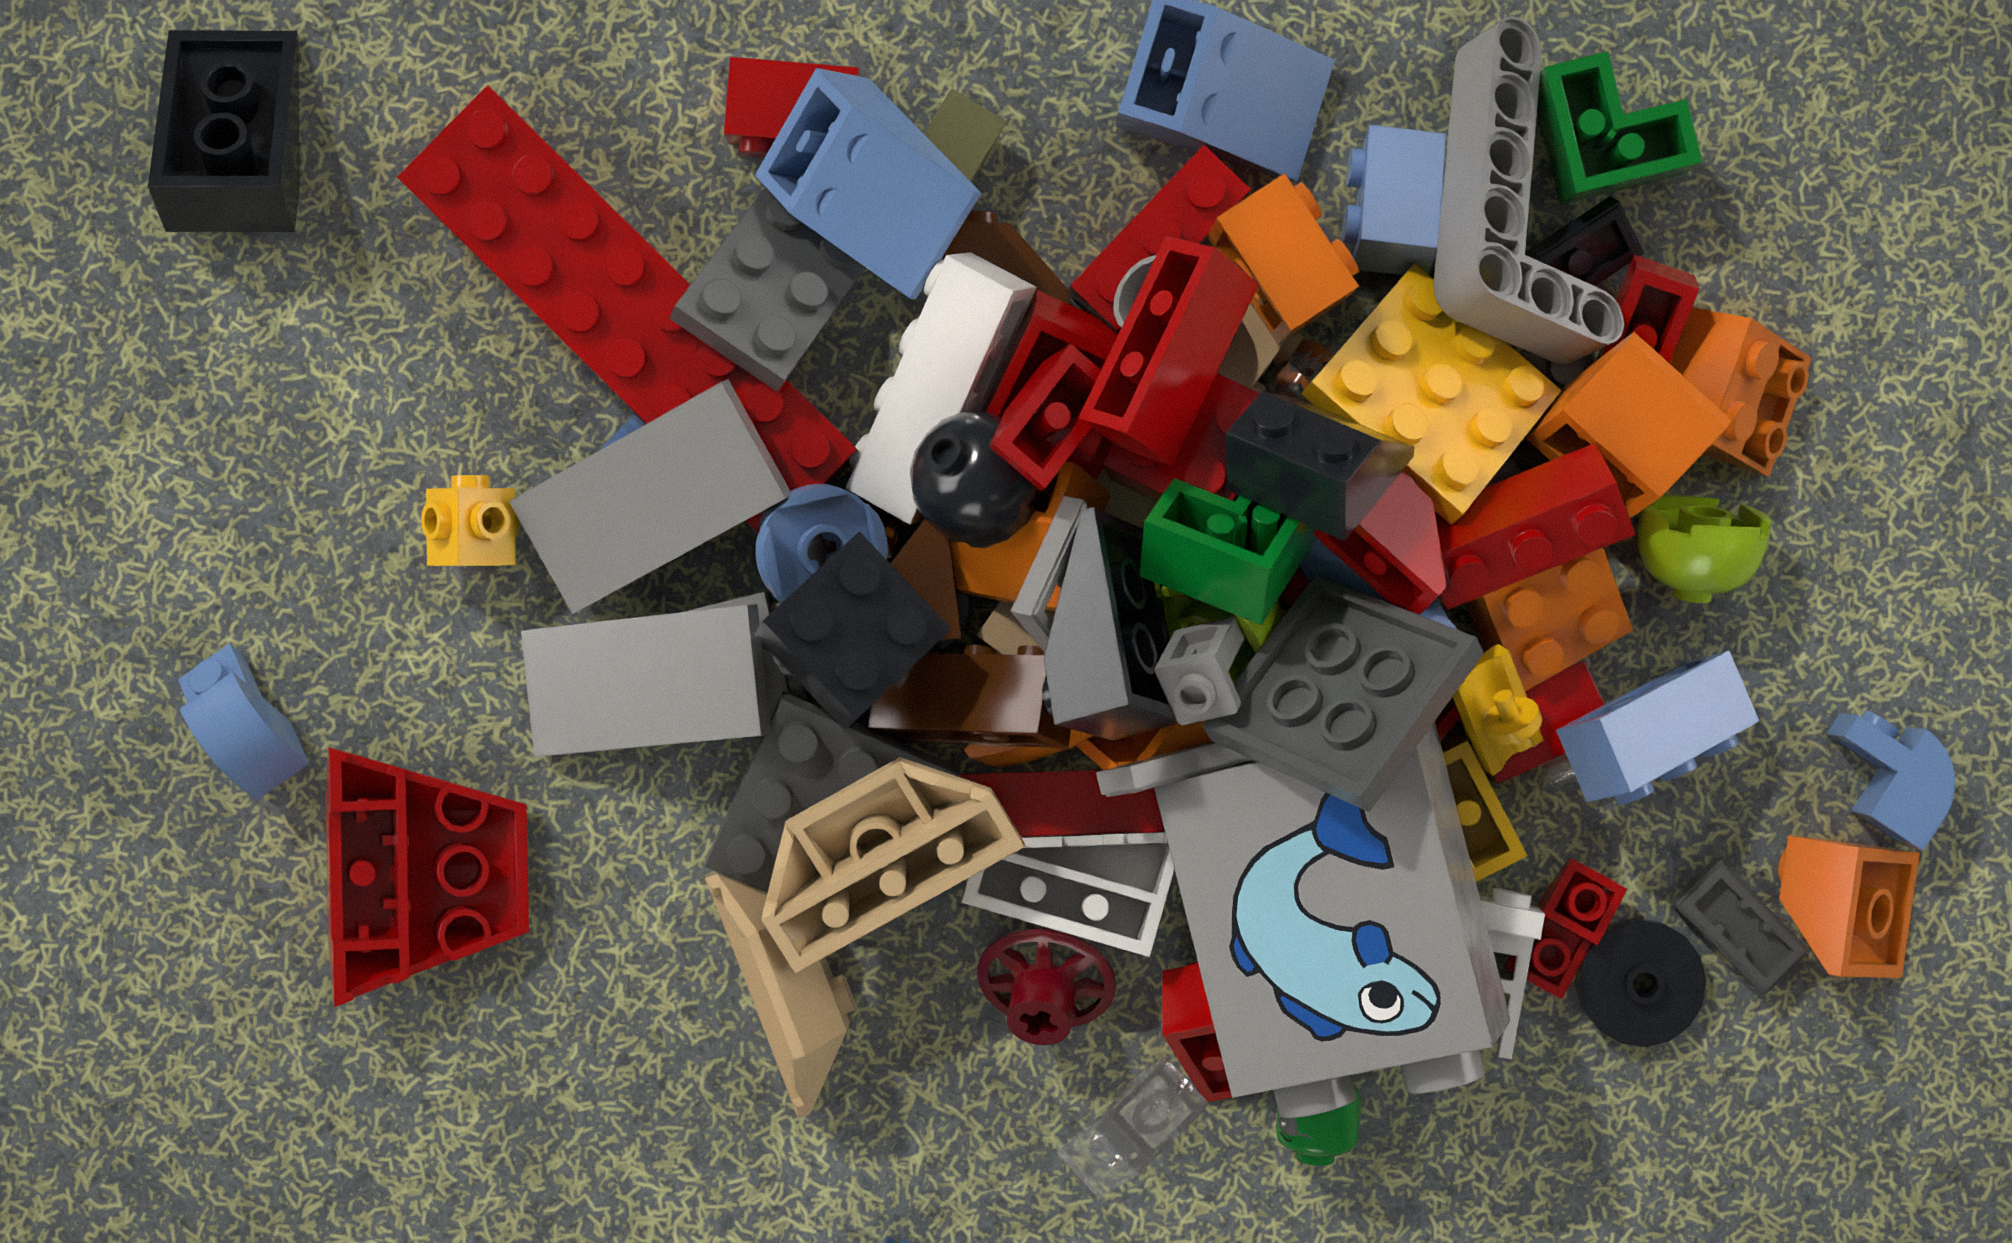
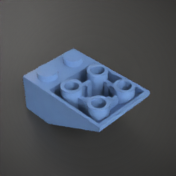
M1153 0L1119 107L1115 127L1197 152L1205 145L1220 160L1275 177L1285 173L1291 182L1297 183L1335 60L1216 6L1196 0Z
M819 68L815 69L755 174L791 215L910 299H917L925 286L931 270L941 260L982 194L869 78Z

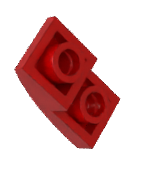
M1568 858L1536 905L1545 913L1541 939H1534L1526 981L1562 1000L1591 944H1599L1628 889L1575 859ZM1509 955L1502 968L1513 973L1516 956Z

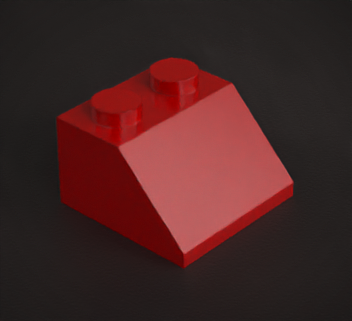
M1037 290L1022 319L981 412H992L1002 418L1007 407L1041 363L1069 344H1072L1098 368L1102 369L1118 334L1097 317ZM1091 428L1066 461L1075 462L1091 477L1097 479L1103 469L1102 464L1113 442Z

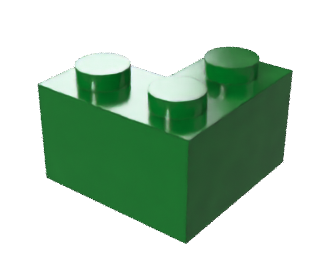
M1608 51L1546 66L1540 71L1537 112L1560 205L1681 176L1703 162L1688 100L1684 99L1624 114Z
M1174 478L1144 521L1140 577L1262 625L1316 540V537L1313 535L1316 529L1242 496H1239L1236 502Z

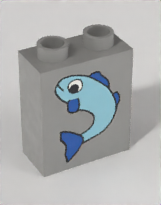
M1435 722L1370 812L1255 760L1154 787L1232 1098L1273 1090L1280 1117L1297 1118L1331 1111L1355 1101L1357 1097L1351 1077L1353 1074L1400 1065L1406 1091L1413 1094L1455 1088L1476 1081L1485 1075L1479 1050L1492 1048L1511 1020Z

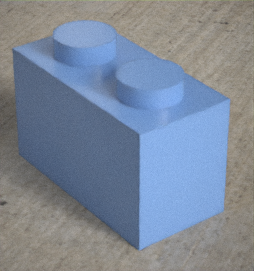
M1369 125L1362 149L1351 148L1347 166L1346 186L1357 188L1355 205L1347 204L1342 227V242L1344 244H1352V256L1359 270L1404 275L1416 263L1429 274L1437 253L1443 192L1445 133Z

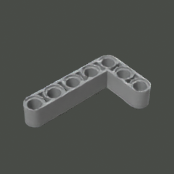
M1510 16L1503 18L1464 44L1458 50L1455 58L1434 273V295L1441 309L1454 320L1556 364L1567 365L1616 342L1622 336L1624 319L1619 304L1606 291L1525 255L1542 52L1537 33L1531 25L1521 18Z

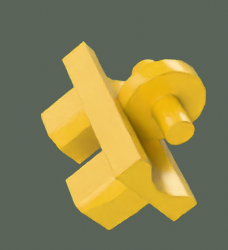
M1496 644L1483 653L1453 695L1461 716L1460 721L1466 736L1472 743L1482 769L1492 776L1502 770L1505 762L1513 754L1525 751L1530 747H1535L1543 741L1539 729L1542 724V715L1539 707L1534 700L1527 698L1509 650Z

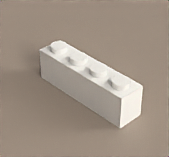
M971 252L946 255L944 260H940L933 267L925 283L924 293L928 298L919 319L917 318L909 324L901 338L899 352L903 356L895 375L884 382L874 402V410L878 412L870 432L865 434L855 447L858 451L849 461L853 472L847 483V490L908 524L925 520L915 504L912 494L910 468L914 452L925 434L941 420L961 412H981L1037 287Z

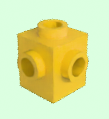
M452 475L451 488L426 489V504L422 510L421 525L423 533L427 538V566L516 565V536L520 528V520L509 501L515 498V488H490L489 475Z

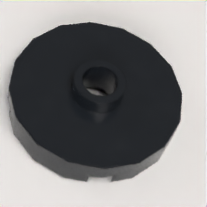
M1631 918L1608 925L1599 944H1591L1576 972L1575 978L1580 1008L1595 1027L1621 1044L1641 1047L1669 1042L1690 1027L1703 1005L1706 977L1701 957L1686 936L1660 921ZM1641 973H1649L1652 977V987L1645 994H1636L1633 989L1634 979Z

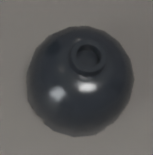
M961 412L941 420L923 437L914 452L910 468L913 500L923 517L935 530L953 542L967 543L972 548H987L1008 540L1028 523L1035 512L1029 505L1035 497L1037 487L989 447L1002 419L992 412Z

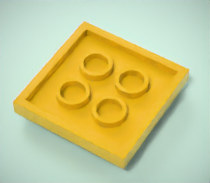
M1414 263L1301 394L1317 407L1414 446V457L1402 471L1414 479L1417 486L1433 500L1435 511L1452 525L1466 512L1562 390L1507 342L1458 322L1445 314L1438 305L1434 295V279Z

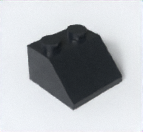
M1262 391L1226 432L1227 490L1346 541L1414 457V446L1298 398Z

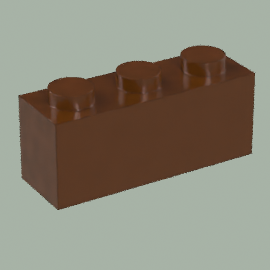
M963 645L960 654H944V650L933 646L872 704L868 728L902 743L1069 748L1071 729L1054 724V718L1049 714L1045 706L1042 692L1043 683L1047 680L1043 659L1045 653L1039 646L1030 645L1019 646L1017 655H1003L994 648L981 645Z

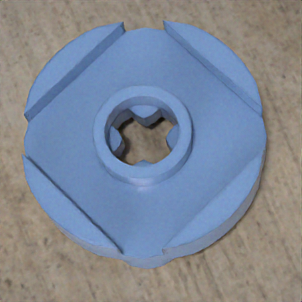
M812 484L794 489L789 497L765 509L759 520L760 531L756 539L758 571L765 586L781 603L820 568L817 561L808 558L807 555L808 547L813 544V538L820 533L824 539L835 541L836 551L827 554L826 561L859 531L887 560V536L879 515L857 495L833 485Z

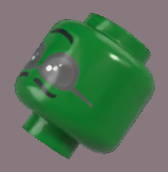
M1354 1085L1357 1098L1352 1103L1320 1114L1297 1118H1282L1277 1107L1276 1135L1278 1141L1287 1149L1296 1152V1159L1301 1163L1313 1166L1333 1164L1335 1156L1350 1152L1358 1143L1361 1112V1094L1359 1089Z

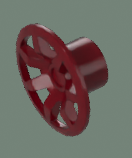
M1027 929L1011 932L989 944L978 962L977 979L984 996L996 1009L1007 1015V1025L1010 1031L1019 1039L1031 1044L1052 1045L1061 1042L1069 1035L1071 1027L1083 1025L1102 1015L1115 997V973L1105 956L1088 942L1060 931ZM1038 942L1036 963L1029 965L1021 952L1010 947L1019 943ZM1051 943L1070 947L1079 953L1068 957L1059 967L1053 964V948ZM997 958L1012 973L991 977L990 965ZM1093 963L1101 973L1104 984L1090 978L1073 981L1079 973ZM1000 992L1011 993L1010 1001ZM1081 997L1098 998L1095 1003L1082 1010H1078L1075 1001Z

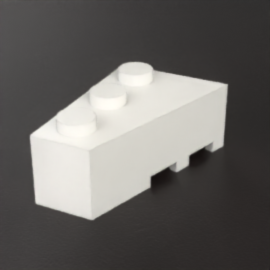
M1165 832L1022 838L1025 843L1024 848L967 879L961 903L1150 957L1172 880L1174 865Z

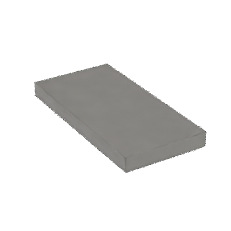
M729 379L519 495L509 501L570 611L574 614L790 496L791 491Z
M758 604L521 630L534 757L771 734L762 642L754 635L760 625Z

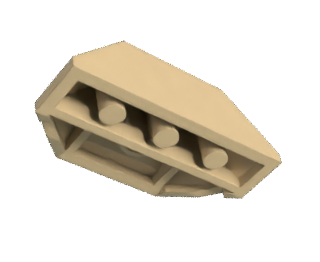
M899 757L785 821L761 921L793 971L797 973L1025 847V843L992 788Z
M712 872L705 878L789 1093L797 1118L800 1119L810 1115L850 1025L847 1013L856 1010L851 989L843 974L833 977L826 957L795 973L761 921L767 893L721 873Z

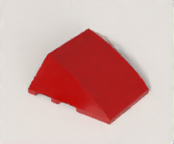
M328 747L325 800L327 921L334 1007L350 1002L357 996L393 983L394 985L409 979L410 976L450 960L461 959L529 932L527 804Z

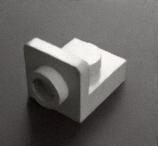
M1235 616L1175 630L1154 668L1155 674L1175 715L1176 721L1180 725L1228 716L1238 711L1241 701L1228 673L1244 641Z

